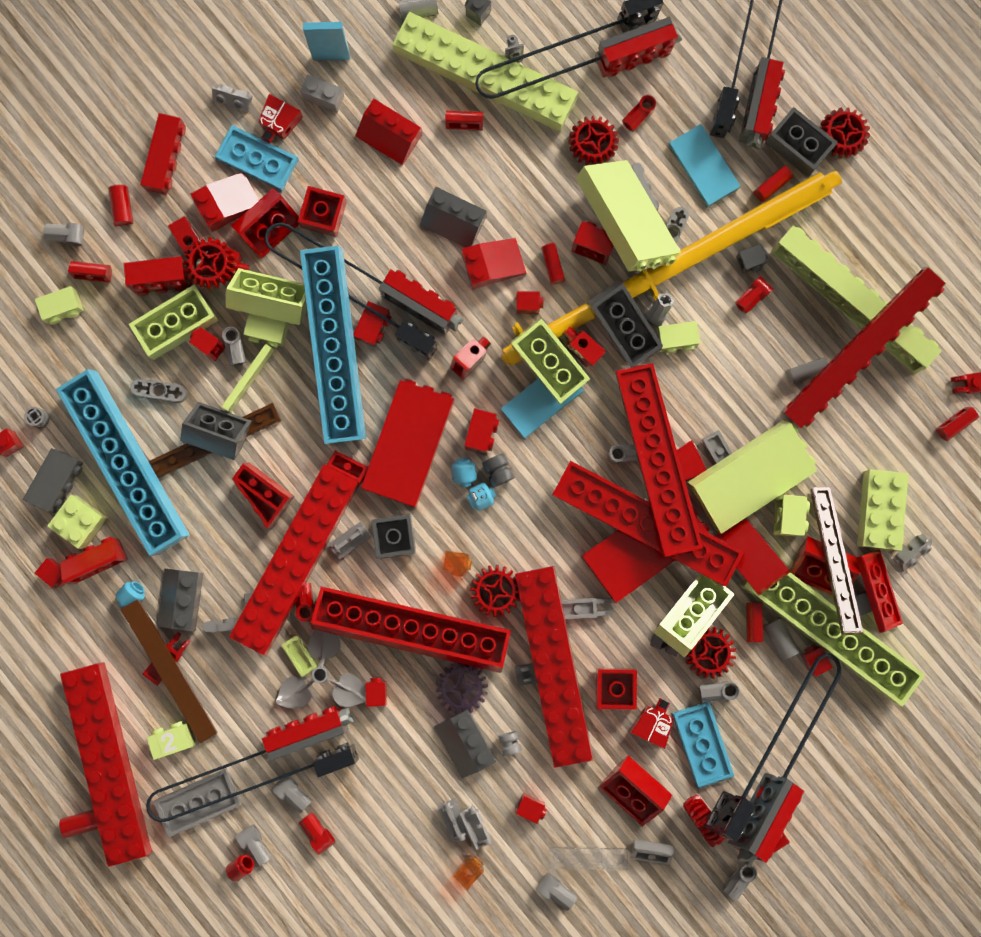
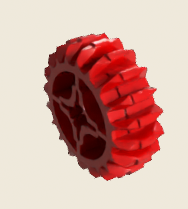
M842 107L837 111L834 109L820 123L822 126L820 128L838 142L831 150L832 156H835L837 153L839 159L844 155L846 158H850L851 154L856 156L858 151L862 152L864 146L868 144L867 139L870 137V133H868L870 126H865L868 119L862 120L863 114L858 116L856 114L857 109L853 112H850L849 107L845 111ZM843 121L840 126L831 127L832 123ZM857 139L855 144L846 145L848 140Z
M593 115L590 121L587 117H584V123L579 120L577 122L578 126L574 125L572 127L573 132L569 133L571 139L568 140V144L572 145L569 150L574 152L573 158L579 157V163L584 160L585 166H588L589 162L592 165H596V162L603 164V160L608 163L610 157L615 156L614 151L618 150L616 144L619 143V138H616L618 132L613 131L614 125L608 126V120L602 122L601 116L598 120H595ZM594 129L599 130L603 133H597ZM584 131H587V138L579 142V136ZM608 141L609 146L607 149L600 152V145ZM584 150H590L593 154L588 153Z
M208 238L207 243L204 239H201L200 245L194 242L195 248L189 247L188 249L191 254H185V257L189 259L184 261V265L187 266L184 270L189 274L188 278L193 280V284H200L202 289L206 285L209 290H212L213 285L216 289H219V283L225 286L226 282L224 280L226 278L228 280L232 279L229 273H235V270L231 267L237 265L235 261H232L236 258L234 254H231L232 249L230 247L227 248L225 242L220 243L219 239L213 242L212 238ZM216 250L219 251V253L208 255L206 254V251ZM201 256V263L196 268L197 260ZM206 258L213 263L214 270L209 267ZM224 259V266L220 272L219 265L223 262L222 260ZM209 272L215 275L208 278L200 276Z
M490 565L488 566V573L482 568L481 572L484 575L482 577L479 574L475 575L479 579L478 582L472 580L471 583L475 584L476 588H470V591H476V595H472L471 599H478L474 606L480 603L482 605L479 608L480 612L484 608L487 609L485 615L488 616L491 610L493 611V617H496V611H500V615L504 616V609L511 613L508 607L510 605L513 608L517 607L513 603L514 600L520 602V598L515 597L516 594H519V591H516L518 586L514 583L516 576L514 578L510 577L513 574L512 570L506 574L507 567L505 566L502 571H499V565H496V571H492ZM490 575H499L494 585L482 583ZM504 577L509 580L512 586V594L502 589ZM500 581V589L506 595L497 594L492 601L493 595L491 593L493 592H490V589L486 587L495 588ZM480 588L490 593L488 605L484 603L480 596ZM498 597L510 599L501 607H493Z
M714 626L711 628V632L708 628L699 639L702 645L701 652L695 656V645L685 656L690 657L685 663L687 665L693 664L689 668L690 671H694L697 668L696 675L700 676L703 672V678L707 679L708 674H710L711 679H715V672L719 677H722L721 670L728 673L729 670L726 668V665L733 667L734 664L729 662V660L736 659V656L731 655V652H735L736 648L729 647L734 644V641L727 642L730 635L725 634L722 637L724 630L720 629L716 633L717 628ZM706 637H716L722 644L712 646ZM708 647L711 650L715 649L714 652L711 653L712 658H710V656L708 655L704 656L706 655L705 653L708 652ZM724 649V658L718 664L717 656ZM708 659L713 668H703L697 661Z
M699 795L686 799L687 801L683 803V808L706 842L711 847L720 845L726 838L718 836L704 827L711 814V810Z

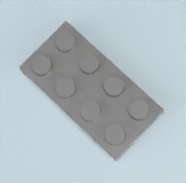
M226 768L158 798L153 803L159 817L164 819L236 793L237 791ZM237 795L173 820L162 822L169 838L242 805Z

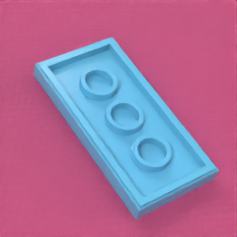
M342 22L303 23V32L313 61L350 60V51Z
M702 124L669 142L670 148L707 207L741 187Z
M233 125L228 130L214 157L216 160L281 192L299 160L297 156Z
M537 379L504 405L501 411L525 439L584 390L580 387L560 404L541 381Z
M703 702L673 712L672 716L696 787L701 788L734 777L710 702Z

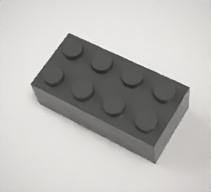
M617 280L586 302L629 367H635L663 347L632 296L620 281Z

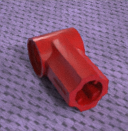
M644 95L639 103L622 119V123L629 131L634 132L648 116L653 114L656 107L655 98L651 95ZM649 103L652 108L645 109L642 104Z
M761 276L735 302L737 308L745 314L773 290Z
M311 583L305 584L296 601V617L303 622H311L315 609ZM305 608H309L310 616L305 619L302 617V611Z
M313 812L298 822L310 839L309 842L318 855L336 843L333 835L327 828L322 826Z

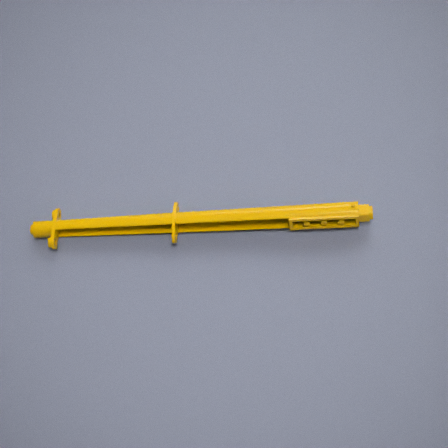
M835 170L825 176L819 172L680 250L681 253L675 258L676 261L669 266L661 265L654 269H644L622 283L632 298L649 290L656 301L659 293L655 286L753 233L759 230L764 231L833 193L831 189L842 184V179ZM585 303L547 324V326L559 338L563 336L562 333L569 326L574 330L596 317ZM518 322L514 323V326L511 327L516 337L523 332ZM511 345L502 349L503 354H501V358L505 365L513 366L523 360Z

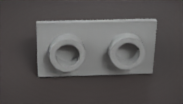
M509 35L507 37L508 47L505 48V57L513 59L523 55L524 43L519 44L518 38L515 35Z
M223 84L212 87L213 102L249 112V102L252 101L253 97L249 92L237 89L233 93L234 89Z
M359 522L330 542L329 545L332 551L341 559L370 539L371 536L363 524Z
M924 534L917 535L908 543V546L912 548L911 551L904 547L902 551L895 555L894 561L898 565L902 563L903 572L907 568L911 569L914 567L921 555L925 556L932 549L931 538L926 541L927 537Z
M454 798L437 806L453 843L465 840V837L469 835L459 816L461 810L456 799Z
M472 805L459 813V816L475 850L483 845L487 846L492 842L486 827H482L483 821L478 812L479 810Z

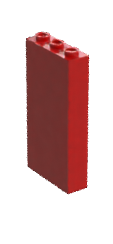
M410 379L399 381L361 486L363 490L417 508L455 402L454 398H451L452 394L441 391V394L434 392V388L423 385V387L417 386L416 382Z
M692 506L697 527L708 533L709 527L704 521L700 522L697 518L698 512ZM618 530L581 556L614 603L622 600L675 561L669 557L664 558L662 553Z

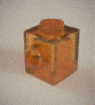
M446 551L443 570L451 571L450 575L462 577V573H467V570H471L472 559L469 558V554Z

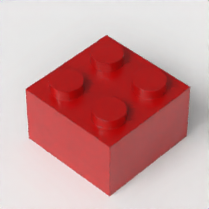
M308 186L297 221L300 228L337 237L347 203L345 195Z
M582 221L573 241L571 252L606 266L614 245L605 230L598 228L593 222Z
M474 408L464 445L465 450L487 455L488 451L492 452L495 439L492 438V434L497 433L499 426L497 414Z
M596 668V708L637 710V669Z

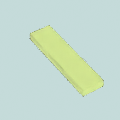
M267 344L263 346L223 403L222 407L232 413L274 353L270 346Z

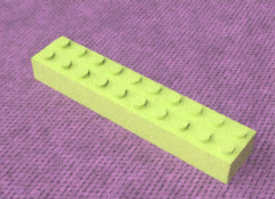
M411 12L408 13L393 42L395 54L477 93L479 92L476 89L475 82L479 72L490 66L510 60ZM513 62L482 74L478 83L484 93L493 95L544 77V75L517 62ZM550 78L501 97L493 98L492 100L561 132L577 100L578 91Z
M793 225L771 251L772 254L861 329L888 303L881 300L876 291L868 289L864 285L863 280L849 273L850 270L845 265H840L836 262L835 257L831 253L823 251L818 242L810 240L799 227L796 228ZM911 324L908 327L903 326L899 330L901 334L893 342L889 340L884 345L891 355L914 374L928 368L942 351L938 348L939 346L935 341L926 338L921 329L913 327Z
M792 573L783 577L759 596L746 580L740 585L741 588L804 636L822 647L828 654L835 656L841 664L895 705L903 707L925 677L924 673L863 627V633L860 635H841L835 606Z

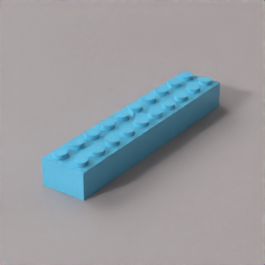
M337 245L300 250L324 444L366 439L343 248Z
M87 369L58 387L56 391L149 556L159 555L190 536L98 371Z

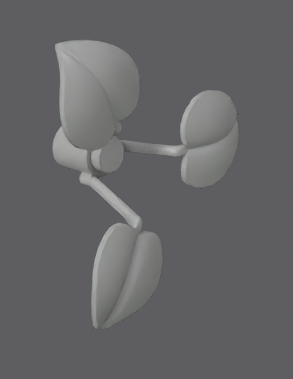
M317 630L313 632L308 642V651L313 658L321 657L319 667L313 670L312 679L306 685L301 677L291 676L287 678L280 687L276 699L278 705L285 708H301L307 705L312 698V694L307 688L314 682L325 683L326 681L337 685L333 689L332 695L338 705L351 707L366 702L365 687L357 676L343 674L339 682L329 678L328 670L323 668L325 657L332 658L340 650L341 644L337 635Z

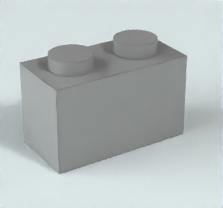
M310 75L306 76L300 90L303 100L337 113L344 99L341 87Z

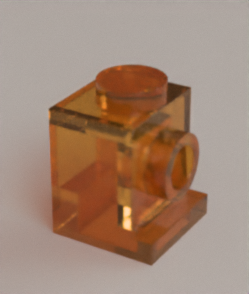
M469 855L455 870L453 877L469 890L471 885L484 872L482 867L484 864L476 856L473 858ZM468 869H472L474 873L472 875H468L466 871Z

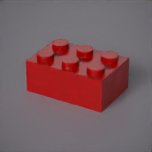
M181 256L123 263L125 285L138 296L149 295V292L164 294L168 290L181 292L191 287L192 283L188 278L189 274L184 270L187 266L184 265L185 260Z

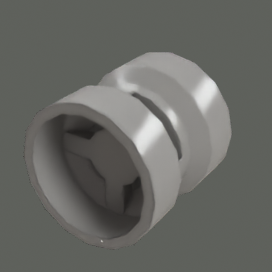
M31 407L26 410L24 419L29 425L43 428L49 423L50 416L43 409Z
M517 731L498 736L500 743L503 745V756L522 751L521 745L517 741Z

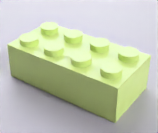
M238 268L226 288V308L301 325L307 312L305 287L303 283Z
M194 284L129 323V326L148 357L155 360L190 339V335L195 329H199L200 326L206 329L219 320L200 289Z
M538 319L510 342V345L560 404L590 380L588 375L542 319Z
M873 469L863 472L857 547L902 551L909 473Z
M700 574L653 633L685 658L731 600L734 593Z

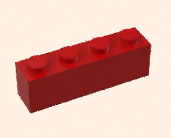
M158 113L140 184L146 191L167 195L168 190L172 187V173L177 168L176 157L181 152L180 141L186 132V125L180 117Z

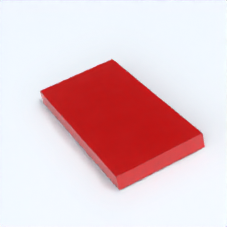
M746 518L722 534L718 533L715 536L744 552L736 569L758 596L790 573L788 567Z
M875 550L856 557L879 633L886 632L903 624L881 550Z

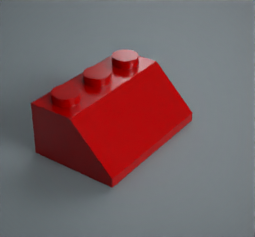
M373 98L362 116L355 137L403 166L422 137V128Z
M272 188L235 221L231 227L262 259L271 251L265 243L267 229L276 223H285L296 228L299 225L297 222L299 216L282 195ZM284 226L273 228L268 236L269 245L274 248L292 230Z
M807 536L798 550L790 573L803 583L833 595L822 543ZM845 552L853 584L859 576L860 570L856 557Z
M108 537L101 540V544L96 547L90 545L84 548L83 553L78 555L73 553L66 556V560L60 563L63 584H77L127 561L128 558L120 540Z
M629 755L616 765L598 787L642 827L664 811L672 797V794Z

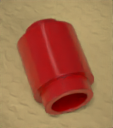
M241 855L229 863L226 867L228 878L238 882L250 874L254 868L253 859L248 855Z

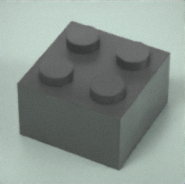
M410 514L372 520L377 559L417 554L412 516Z

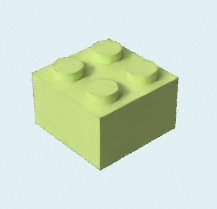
M70 495L48 524V527L78 549H84L90 544L108 518L80 497Z
M781 495L775 498L773 535L805 536L809 526L808 521H806V513H809L810 502L807 501L806 496Z

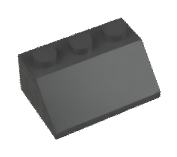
M795 107L790 110L765 141L768 146L808 178L838 143Z
M435 187L426 205L420 226L466 248L473 246L487 218V211Z
M197 402L182 423L180 441L235 460L243 447L252 421Z
M51 448L22 500L48 512L56 513L62 507L65 495L72 490V482L75 477H78L82 472L83 467L81 466L83 462L65 452Z
M165 568L157 626L185 631L196 630L204 573Z
M469 708L434 726L461 778L477 773L496 762V758Z

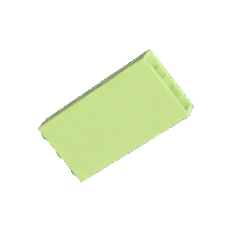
M628 161L584 166L575 179L628 272L642 271L646 268L654 269L661 265L669 266L673 264L681 251Z
M785 420L781 421L687 482L716 531L722 534L817 472L814 466L816 462L810 454L808 455L806 451L807 445L797 435L798 429L794 423Z

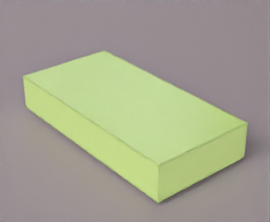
M299 635L294 636L281 645L301 678L318 667Z

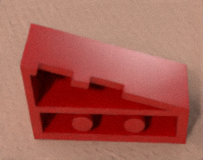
M250 462L243 463L232 478L243 496L252 505L255 513L262 519L267 529L275 525L295 497Z

